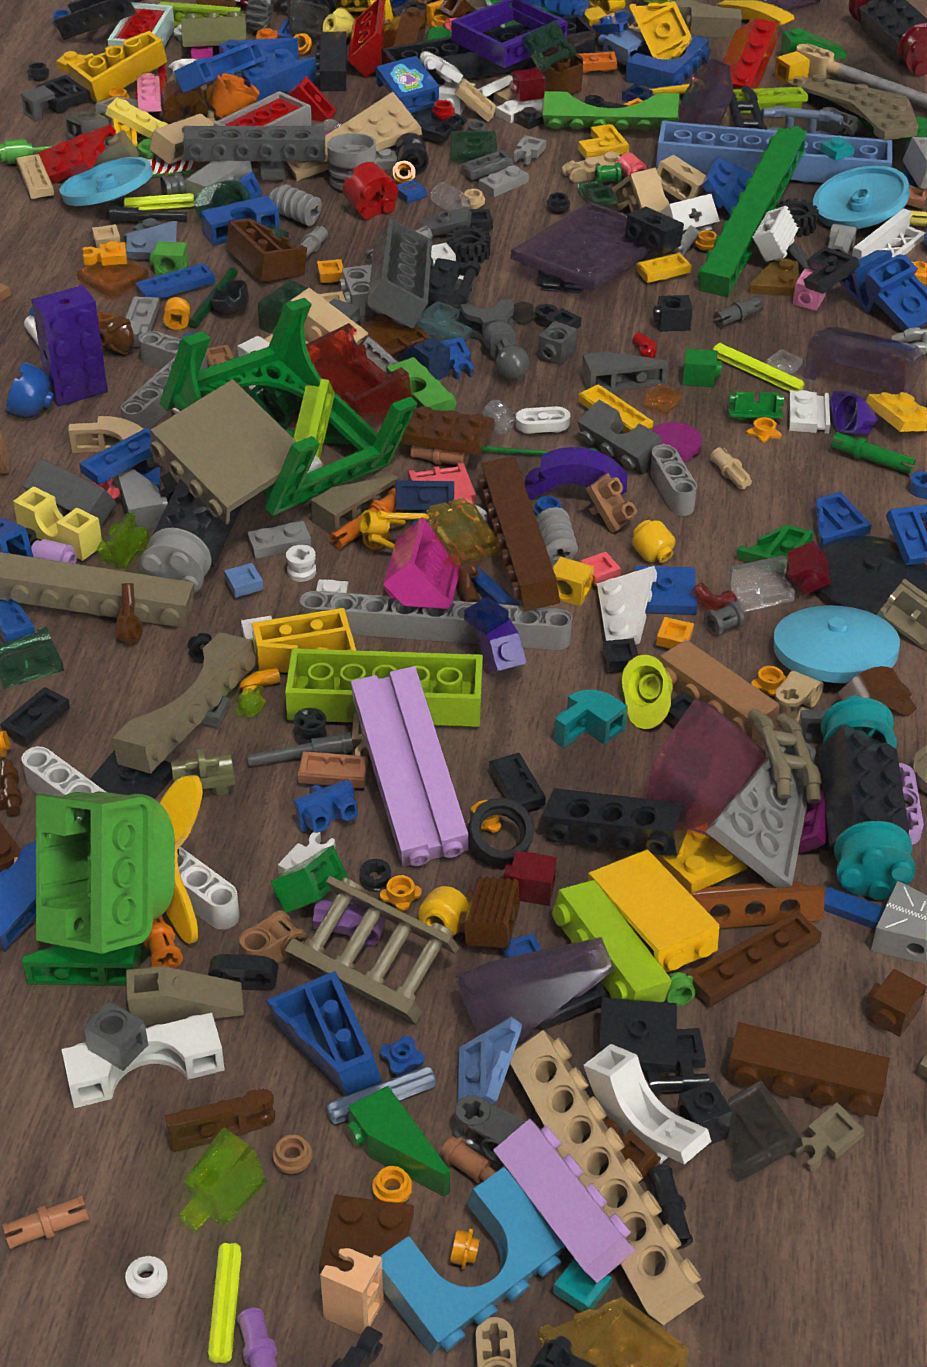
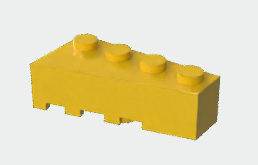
M147 31L124 40V45L122 46L111 45L105 48V52L96 56L90 53L84 56L85 60L75 63L72 60L67 62L71 79L89 90L90 98L96 103L106 100L111 89H124L129 84L135 82L137 77L150 73L168 62L162 40L152 32Z

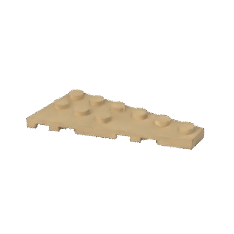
M391 92L325 136V161H287V166L295 180L299 181L329 170L331 163L328 161L327 142L337 135L361 133L372 136L376 141L377 152L395 145L397 139L405 133L413 132L422 135L421 126L395 93Z

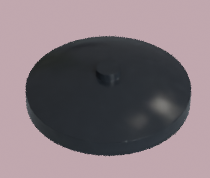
M849 536L831 541L820 548L828 559L831 584L813 592L826 606L852 607L877 615L888 601L887 599L904 579L927 594L926 564L905 565L897 543L874 536Z

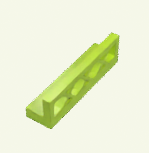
M161 1L159 5L173 6L174 26L181 24V18H185V14L198 13V17H206V13L219 12L220 17L228 16L227 12H240V16L244 15L246 21V14H241V8Z
M802 87L752 89L757 95L760 111L763 108H772L773 106L801 109L802 102L808 101V94ZM733 89L737 101H747L741 89ZM715 90L714 106L727 105L721 91ZM740 111V114L751 113V111Z
M326 379L320 380L319 387L306 385L294 435V440L297 442L313 436L320 443L316 452V456L319 459L335 395L330 381Z

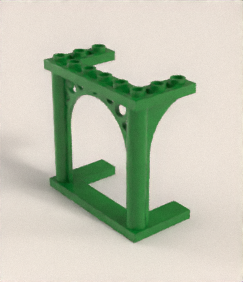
M305 297L287 302L281 309V316L272 332L273 336L269 347L257 351L254 350L249 354L234 357L229 361L214 364L203 370H200L211 337L204 331L183 337L179 342V348L171 365V371L163 388L164 392L159 404L166 411L173 408L182 411L232 379L241 388L252 385L271 386L291 392L303 399L306 385L319 387L320 380L322 379L311 362L304 335V323L312 304ZM277 372L279 378L273 379L268 374ZM335 393L329 422L359 452L308 473L320 443L311 436L291 444L276 482L261 491L269 499L265 509L272 516L313 499L332 487L345 485L389 466L418 403L412 397H407L391 404L379 433H377Z

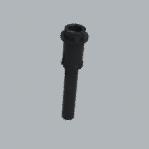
M117 204L114 207H109V220L114 221L115 224L118 221L139 223V220L149 218L158 221L187 222V212L139 210V207H118Z

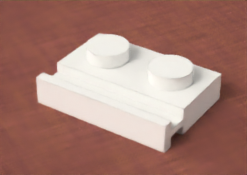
M807 390L790 391L789 431L816 433L818 429L825 430V433L829 434V393H825L824 396H817V392H809Z

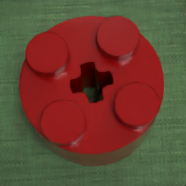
M365 162L356 166L352 170L354 172L350 178L346 177L343 184V194L347 201L365 220L383 213L389 214L393 212L398 196L396 182L376 163Z

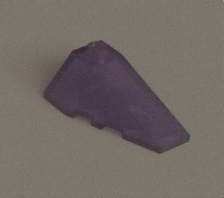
M602 937L490 961L455 977L465 1007L478 1036L512 1017L522 1023L517 1046L533 1035L531 1031L545 1019L549 1018L552 1020L560 1014L559 1008L574 996L581 997L615 968Z

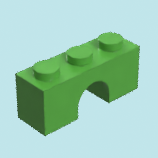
M414 357L386 366L387 390L398 401L412 397L418 403L417 408L430 407L438 411H455L456 399L454 395L449 393L441 385L440 381L435 379L428 372L427 368L422 366Z

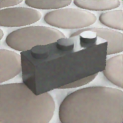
M42 458L22 485L26 491L34 486L55 496L57 508L63 517L75 508H79L99 518L100 527L117 504L105 489Z

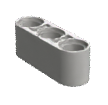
M666 444L655 446L651 453L650 477L672 513L680 516L692 514L695 509L697 484L674 447Z

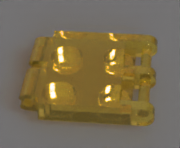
M465 498L448 501V504L444 502L432 505L426 511L429 516L428 524L457 566L464 565L467 560H481L487 554L498 555L502 553V551L500 552L496 536L473 503L467 502Z

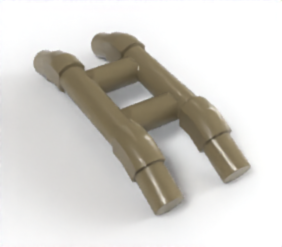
M758 709L750 710L748 719L758 729L759 734H761L773 765L772 769L775 783H777L778 798L784 800L792 797L790 785L792 780L791 769L802 770L804 787L807 791V802L810 804L820 803V772L818 767L814 765L802 735L801 725L795 719L783 713L777 716L776 722L784 732L773 730L772 720L766 714L761 713ZM780 745L792 746L796 756L783 754Z

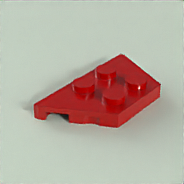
M109 124L38 152L50 181L56 183L92 169L97 158L106 148L103 144L106 137L115 135L116 130Z

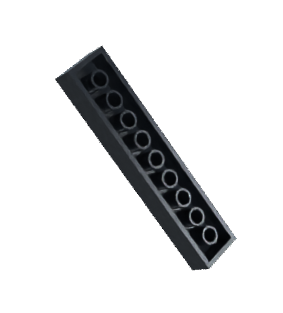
M579 14L560 17L568 21L567 42L505 68L452 42L451 37L383 48L382 65L417 56L420 60L421 53L428 51L455 66L463 75L462 79L464 78L468 81L470 78H485L492 74H507L514 70L540 67L541 56L549 51L561 50V54L568 55V51L577 54L595 53L596 31ZM519 24L491 29L483 32V34L503 43L533 29ZM427 69L437 84L444 85L446 81L436 72L437 69Z

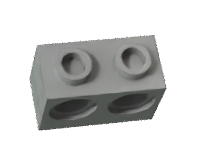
M372 265L342 268V278L339 279V290L343 292L346 303L360 307V316L378 314L367 305Z

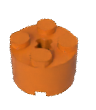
M222 73L221 77L220 75L217 76L208 103L215 109V115L224 118L257 102L260 94L259 90L252 84L249 88L244 84L245 80L238 76Z

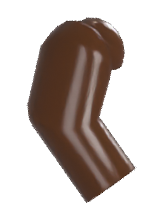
M469 562L465 566L462 564L458 569L459 590L465 602L480 603L481 599L471 580L479 575L474 562Z

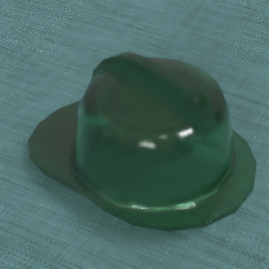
M236 180L215 183L201 189L197 194L195 211L201 219L200 211L249 200L250 193L244 184Z

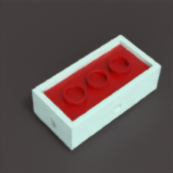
M132 2L136 14L121 19L108 39V46L124 45V40L150 31L162 40L165 47L175 29L173 6Z

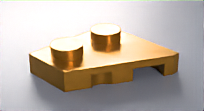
M790 259L773 260L750 283L749 293L794 296L795 284L799 279L798 261Z

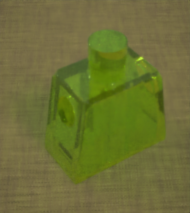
M226 1128L219 1132L184 1180V1185L191 1201L179 1213L178 1217L188 1228L196 1232L208 1217H211L220 1225H226L267 1183L254 1148Z

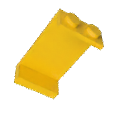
M648 849L588 873V881L595 880L621 915L654 950L655 959L666 973L677 970L681 966L718 951L720 924Z

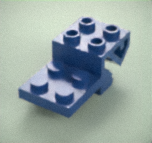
M876 250L859 259L860 267L854 270L850 276L839 281L867 313L880 307L903 332L909 328L923 329L927 326V288L915 276L918 268L906 255L898 254L892 257L891 251Z

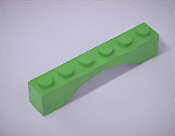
M545 91L543 106L544 127L552 129L560 127L582 129L613 124L618 130L639 129L646 131L649 129H661L662 121L679 122L680 98L679 93H656L649 99L636 105L624 108H601L586 104L574 98L568 92Z

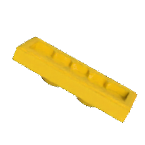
M599 384L578 394V402L588 409L600 399L618 410L624 426L623 433L632 431L639 423L650 430L653 428V420Z

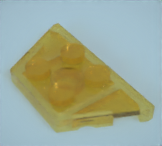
M623 1297L604 1303L597 1310L588 1309L573 1315V1321L554 1328L548 1324L538 1331V1340L543 1344L545 1342L548 1343L552 1339L555 1340L557 1336L566 1337L572 1343L570 1349L572 1355L597 1367H686L690 1350Z

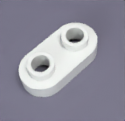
M563 407L525 408L516 414V427L525 434L559 433L570 426V412Z

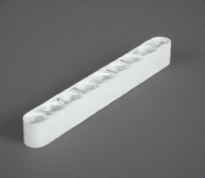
M32 747L22 755L27 786L37 794L64 797L72 792H106L45 747ZM180 847L177 859L179 874L191 900L194 913L216 929L224 930L235 926L240 918L236 888Z

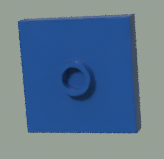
M635 565V571H639L652 566ZM654 566L657 578L656 582L652 583V598L650 602H647L645 613L697 614L695 567Z

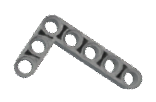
M146 331L139 335L142 363L160 371L121 405L122 419L132 421L143 429L147 427L151 429L170 411H166L159 403L164 392L163 388L171 371V365L179 348V342L182 339L157 331ZM207 352L200 370L208 368Z

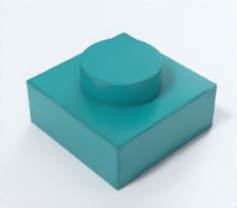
M833 137L821 143L820 152L837 161L853 155L854 146L842 137Z
M574 1258L554 1283L553 1293L588 1316L610 1288L612 1277L607 1274L597 1283L582 1269Z

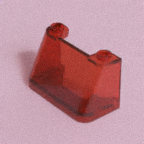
M350 323L306 344L311 362L322 379L329 380L334 392L361 418L386 417L391 404L407 397H412L409 373L402 367L392 371L389 375L367 357L365 345H358L353 335L357 334V331Z

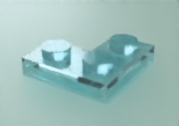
M438 301L423 311L415 324L426 333L440 336L445 340L462 337L466 342L471 338L473 331L472 328L456 321L460 314L459 309Z

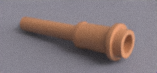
M454 1136L450 1137L441 1149L440 1156L444 1158V1163L447 1166L454 1165L477 1183L485 1181L497 1172L491 1168L492 1161L485 1159L467 1146L466 1140L463 1137L458 1139Z

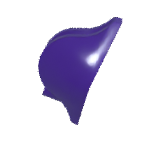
M834 391L831 395L832 418L834 427L838 432L853 435L869 434L871 432V425H875L878 418L863 398L855 393Z

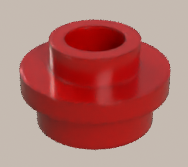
M438 100L432 108V114L441 120L448 119L455 113L452 102L448 100Z

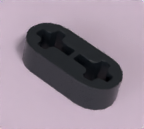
M219 954L210 960L208 976L241 982L242 990L266 991L276 985L279 966L276 961L265 956Z

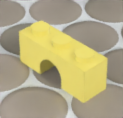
M34 486L13 501L17 524L34 530L36 538L72 545L77 558L82 561L103 546L99 518L79 508H75L63 517L57 508L55 496Z

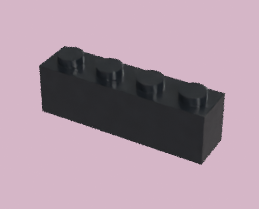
M321 32V40H317L316 83H320V92L346 91V32Z

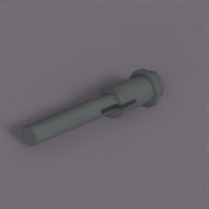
M342 730L338 735L316 739L311 738L312 743L247 754L249 767L301 758L303 751L330 754L344 753V755H348L347 752H353L350 732L344 733Z

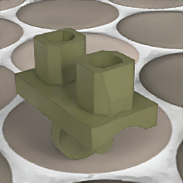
M204 748L197 749V759L171 762L173 782L184 776L196 775L202 783V789L212 788V793L216 795L229 794L231 785H235L231 754L205 757Z

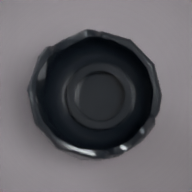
M230 280L226 283L224 291H219L216 288L213 297L210 298L212 307L222 314H232L243 310L249 301L246 282L243 280Z

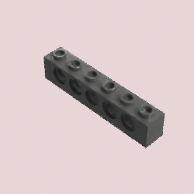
M185 126L183 137L185 161H325V126Z

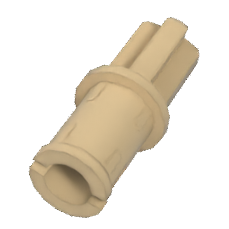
M719 447L712 452L711 460L721 469V474L725 478H730L742 490L751 485L750 475L742 468V463L739 459L733 458L725 448Z

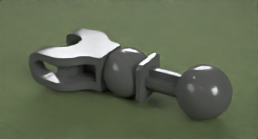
M509 298L498 299V305L492 308H479L473 303L460 304V323L464 333L470 337L481 339L486 348L490 350L491 357L496 358L498 372L507 379H518L525 375L529 369L530 359L527 352L522 347L516 345L514 321L510 317L514 313V305Z

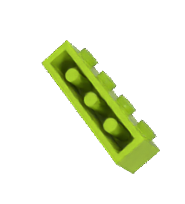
M595 880L559 889L552 911L554 921L564 930L572 941L575 950L580 952L595 976L606 987L611 998L664 1002L672 982L671 978Z

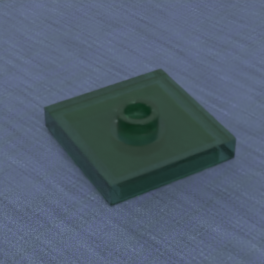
M496 131L451 132L452 161H471L497 151Z

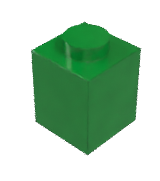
M686 348L682 385L714 388L715 377H721L722 362L717 361L718 351Z

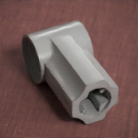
M832 224L828 248L849 254L850 249L854 247L857 227Z

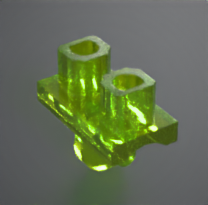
M126 513L121 523H113L110 527V540L101 541L97 549L103 561H114L118 569L126 568L136 551L147 549L150 537L147 534L146 528H139L136 524L135 513Z

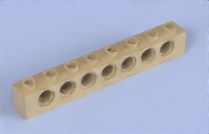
M542 1030L514 1050L510 1064L544 1126L547 1125L562 1143L557 1148L563 1158L568 1153L573 1157L584 1171L579 1177L583 1184L587 1187L593 1183L607 1200V1203L602 1207L609 1217L616 1213L632 1232L626 1238L635 1251L620 1264L647 1313L665 1325L704 1297L697 1285V1282L701 1280V1276L688 1258L682 1259L677 1250L681 1246L678 1236L668 1224L663 1226L658 1217V1214L662 1212L660 1205L649 1191L644 1193L639 1181L643 1179L642 1174L630 1158L625 1160L620 1150L625 1147L624 1143L612 1127L607 1129L602 1120L607 1116L606 1112L594 1096L591 1098L588 1096L585 1090L589 1086L588 1081L577 1067L572 1068L568 1061L572 1057L570 1050L561 1038L554 1040ZM556 1072L554 1078L548 1082L550 1076ZM573 1102L572 1107L565 1112L567 1105ZM588 1132H591L590 1137L582 1143L583 1137ZM609 1163L607 1170L599 1175L602 1166ZM627 1194L626 1202L617 1208L620 1198ZM646 1227V1233L643 1238L636 1241V1235L639 1230ZM666 1260L664 1270L655 1276L657 1265Z

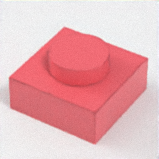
M607 552L580 560L581 563L594 566L592 583L594 586H597V583L621 576V567Z

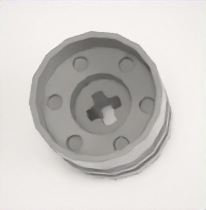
M346 133L337 135L327 142L328 161L331 163L329 165L330 184L334 188L343 190L346 177L350 178L354 173L352 170L356 166L365 162L376 163V141L372 136L361 133Z

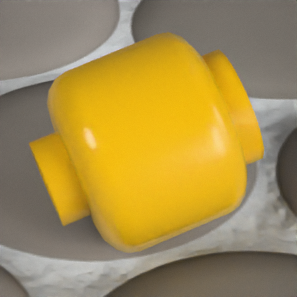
M645 520L634 529L632 546L647 563L657 561L664 563L672 557L674 553L672 549L675 546L676 539L661 521Z
M449 886L437 887L428 894L418 911V919L429 926H432L434 922L443 925L452 931L453 935L451 937L459 932L460 914L462 911L467 912L469 903L459 890Z

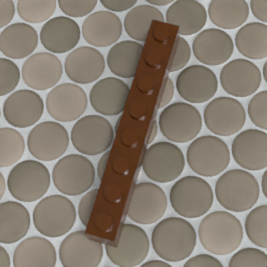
M515 456L481 463L483 474L478 475L480 487L484 494L486 506H488L490 520L493 524L495 536H497L500 552L502 551L505 568H507L509 582L512 584L515 601L521 600L524 611L559 604L560 597L556 575Z

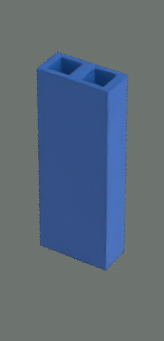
M828 887L825 893L824 911L876 930L885 907Z

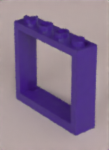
M502 0L452 20L451 41L505 68L567 42L568 21L524 0ZM512 20L533 29L503 43L483 34L485 31Z

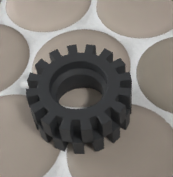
M794 198V201L786 199L785 202L782 200L777 204L775 209L787 206V210L793 215L792 218L795 219L794 222L799 227L796 233L797 237H802V234L809 236V233H814L819 212L816 205H813L812 202L806 203L804 199L798 201V198Z
M465 225L464 228L459 226L456 227V230L452 229L447 234V244L456 254L457 262L467 263L468 261L484 263V259L488 260L490 256L491 236L487 230L484 231V228L481 227L477 229V226H472V228H468V225Z

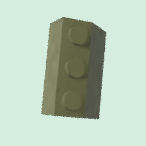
M219 12L206 13V17H198V13L185 14V18H181L183 47L216 46L226 43L228 40H247L245 16H240V12H227L228 16L220 17Z

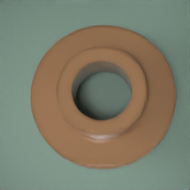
M299 1135L284 1136L273 1149L274 1165L277 1169L287 1174H296L304 1171L312 1161L311 1146ZM289 1155L298 1156L296 1158H287Z

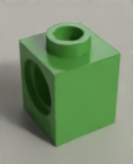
M157 241L155 250L150 253V264L154 266L155 276L188 268L187 243Z

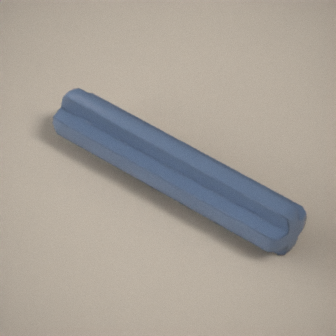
M425 1066L331 1101L326 1105L327 1115L331 1123L335 1125L347 1121L349 1105L386 1086L390 1087L398 1100L434 1088L436 1085L434 1073L429 1066Z

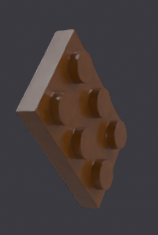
M416 407L400 444L479 455L495 429V418L485 417L481 414H460L453 410L438 411L430 407Z

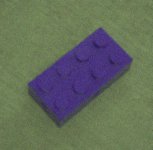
M84 285L31 299L42 368L51 382L49 392L54 393L53 401L57 407L107 393L108 388L96 301Z

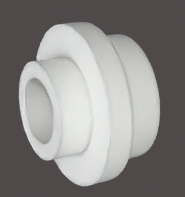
M144 1256L138 1258L129 1265L126 1271V1284L128 1289L138 1297L152 1298L158 1295L166 1285L168 1279L167 1268L164 1262L156 1257ZM146 1272L153 1273L147 1278L140 1277L141 1274Z

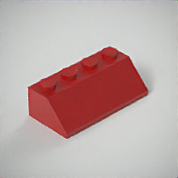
M375 0L353 21L348 61L366 78L371 73H376V66L382 65V49L384 47L386 26L385 0Z
M756 18L737 29L715 81L731 79V90L741 89L744 85H748L751 89L758 88L778 41V22Z

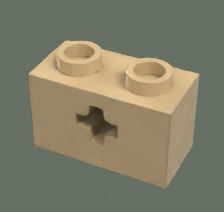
M675 155L660 161L657 173L662 179V188L681 201L704 196L706 190L702 183L706 177L705 174Z

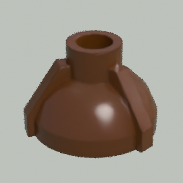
M115 316L110 319L105 328L100 330L101 345H107L108 349L121 355L130 354L134 344V334L130 320L124 316Z

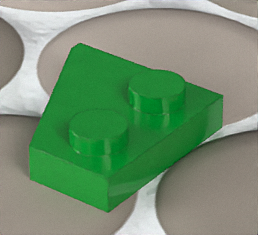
M785 524L775 529L774 532L757 538V544L750 548H746L744 545L738 547L737 559L786 572L789 569L787 552L812 542L813 531Z

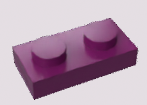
M824 789L820 790V803L810 804L807 802L798 854L811 849H817L826 843L828 827Z

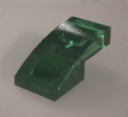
M601 180L580 183L578 185V193L592 207L617 204L618 202L611 187H604Z

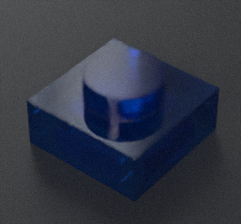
M487 596L464 610V620L485 635L506 623L509 619V611Z

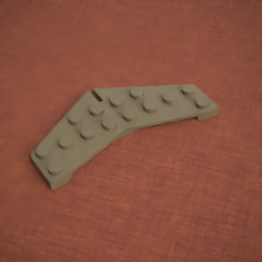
M814 74L812 78L796 76L794 80L785 81V87H802L807 94L812 93L821 96L865 118L874 127V134L882 140L914 137L918 133V122L909 98L905 97V95L868 88L866 84L854 85L826 79V76L822 74Z

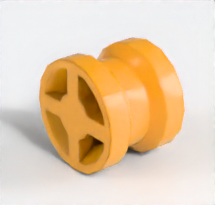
M180 297L171 298L166 302L163 321L168 328L181 330L188 325L189 303Z

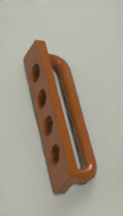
M793 881L792 887L776 888L771 883L766 882L706 887L691 894L709 914L715 905L725 904L728 906L724 915L713 917L720 924L719 928L775 924L796 911H799L808 921H820L824 918L825 891L822 885H806L802 882ZM790 898L797 900V905L791 911L779 909L784 900ZM754 901L763 903L759 912L755 914L745 912V907L749 903Z

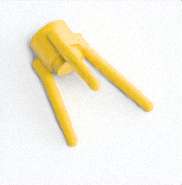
M365 510L361 515L359 528L362 533L369 534V541L377 542L393 551L395 544L381 537L382 534H387L390 524L405 525V520H419L422 517L425 520H434L436 516L435 514L391 513Z

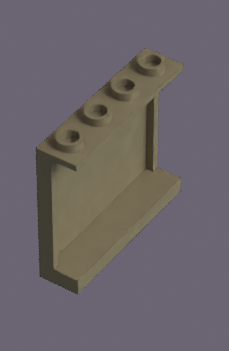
M232 379L151 429L149 448L157 459H161L169 467L174 477L180 478L187 485L194 497H199L207 505L209 512L214 517H219L225 524H228L232 510L276 482L291 444L297 441Z

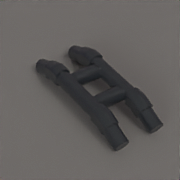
M727 85L721 87L720 91L729 106L735 127L768 130L754 90L748 85H744L741 88V92L747 101H737L733 90ZM740 111H751L753 119H742Z

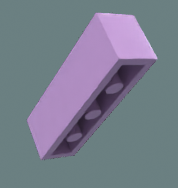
M529 1119L493 1151L582 1269L598 1283L635 1251L626 1238L632 1232L616 1213L609 1217L602 1207L607 1203V1200L593 1183L587 1187L583 1184L579 1177L584 1171L569 1153L563 1158L556 1148L562 1143L547 1125L540 1129Z

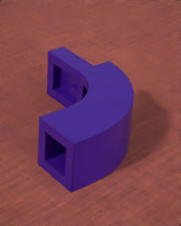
M566 447L543 454L541 456V467L532 469L526 475L525 488L529 499L532 500L562 484H578L587 488L602 475L609 473L611 478L617 477L622 483L623 491L620 493L622 495L627 492V473L617 462L601 452L588 448Z

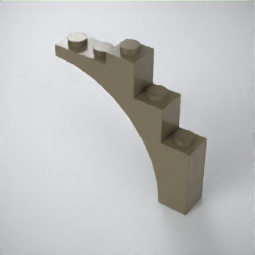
M637 0V6H648L647 2ZM670 0V2H676L687 28H690L691 35L733 38L736 30L741 27V9L712 6L693 0Z

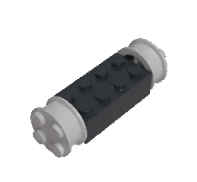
M180 479L148 542L147 549L140 558L139 569L141 574L194 582V594L198 592L203 584L204 576L210 567H215L243 504L230 512V521L228 524H225L219 517H214L209 512L207 505L199 497H194L187 485Z

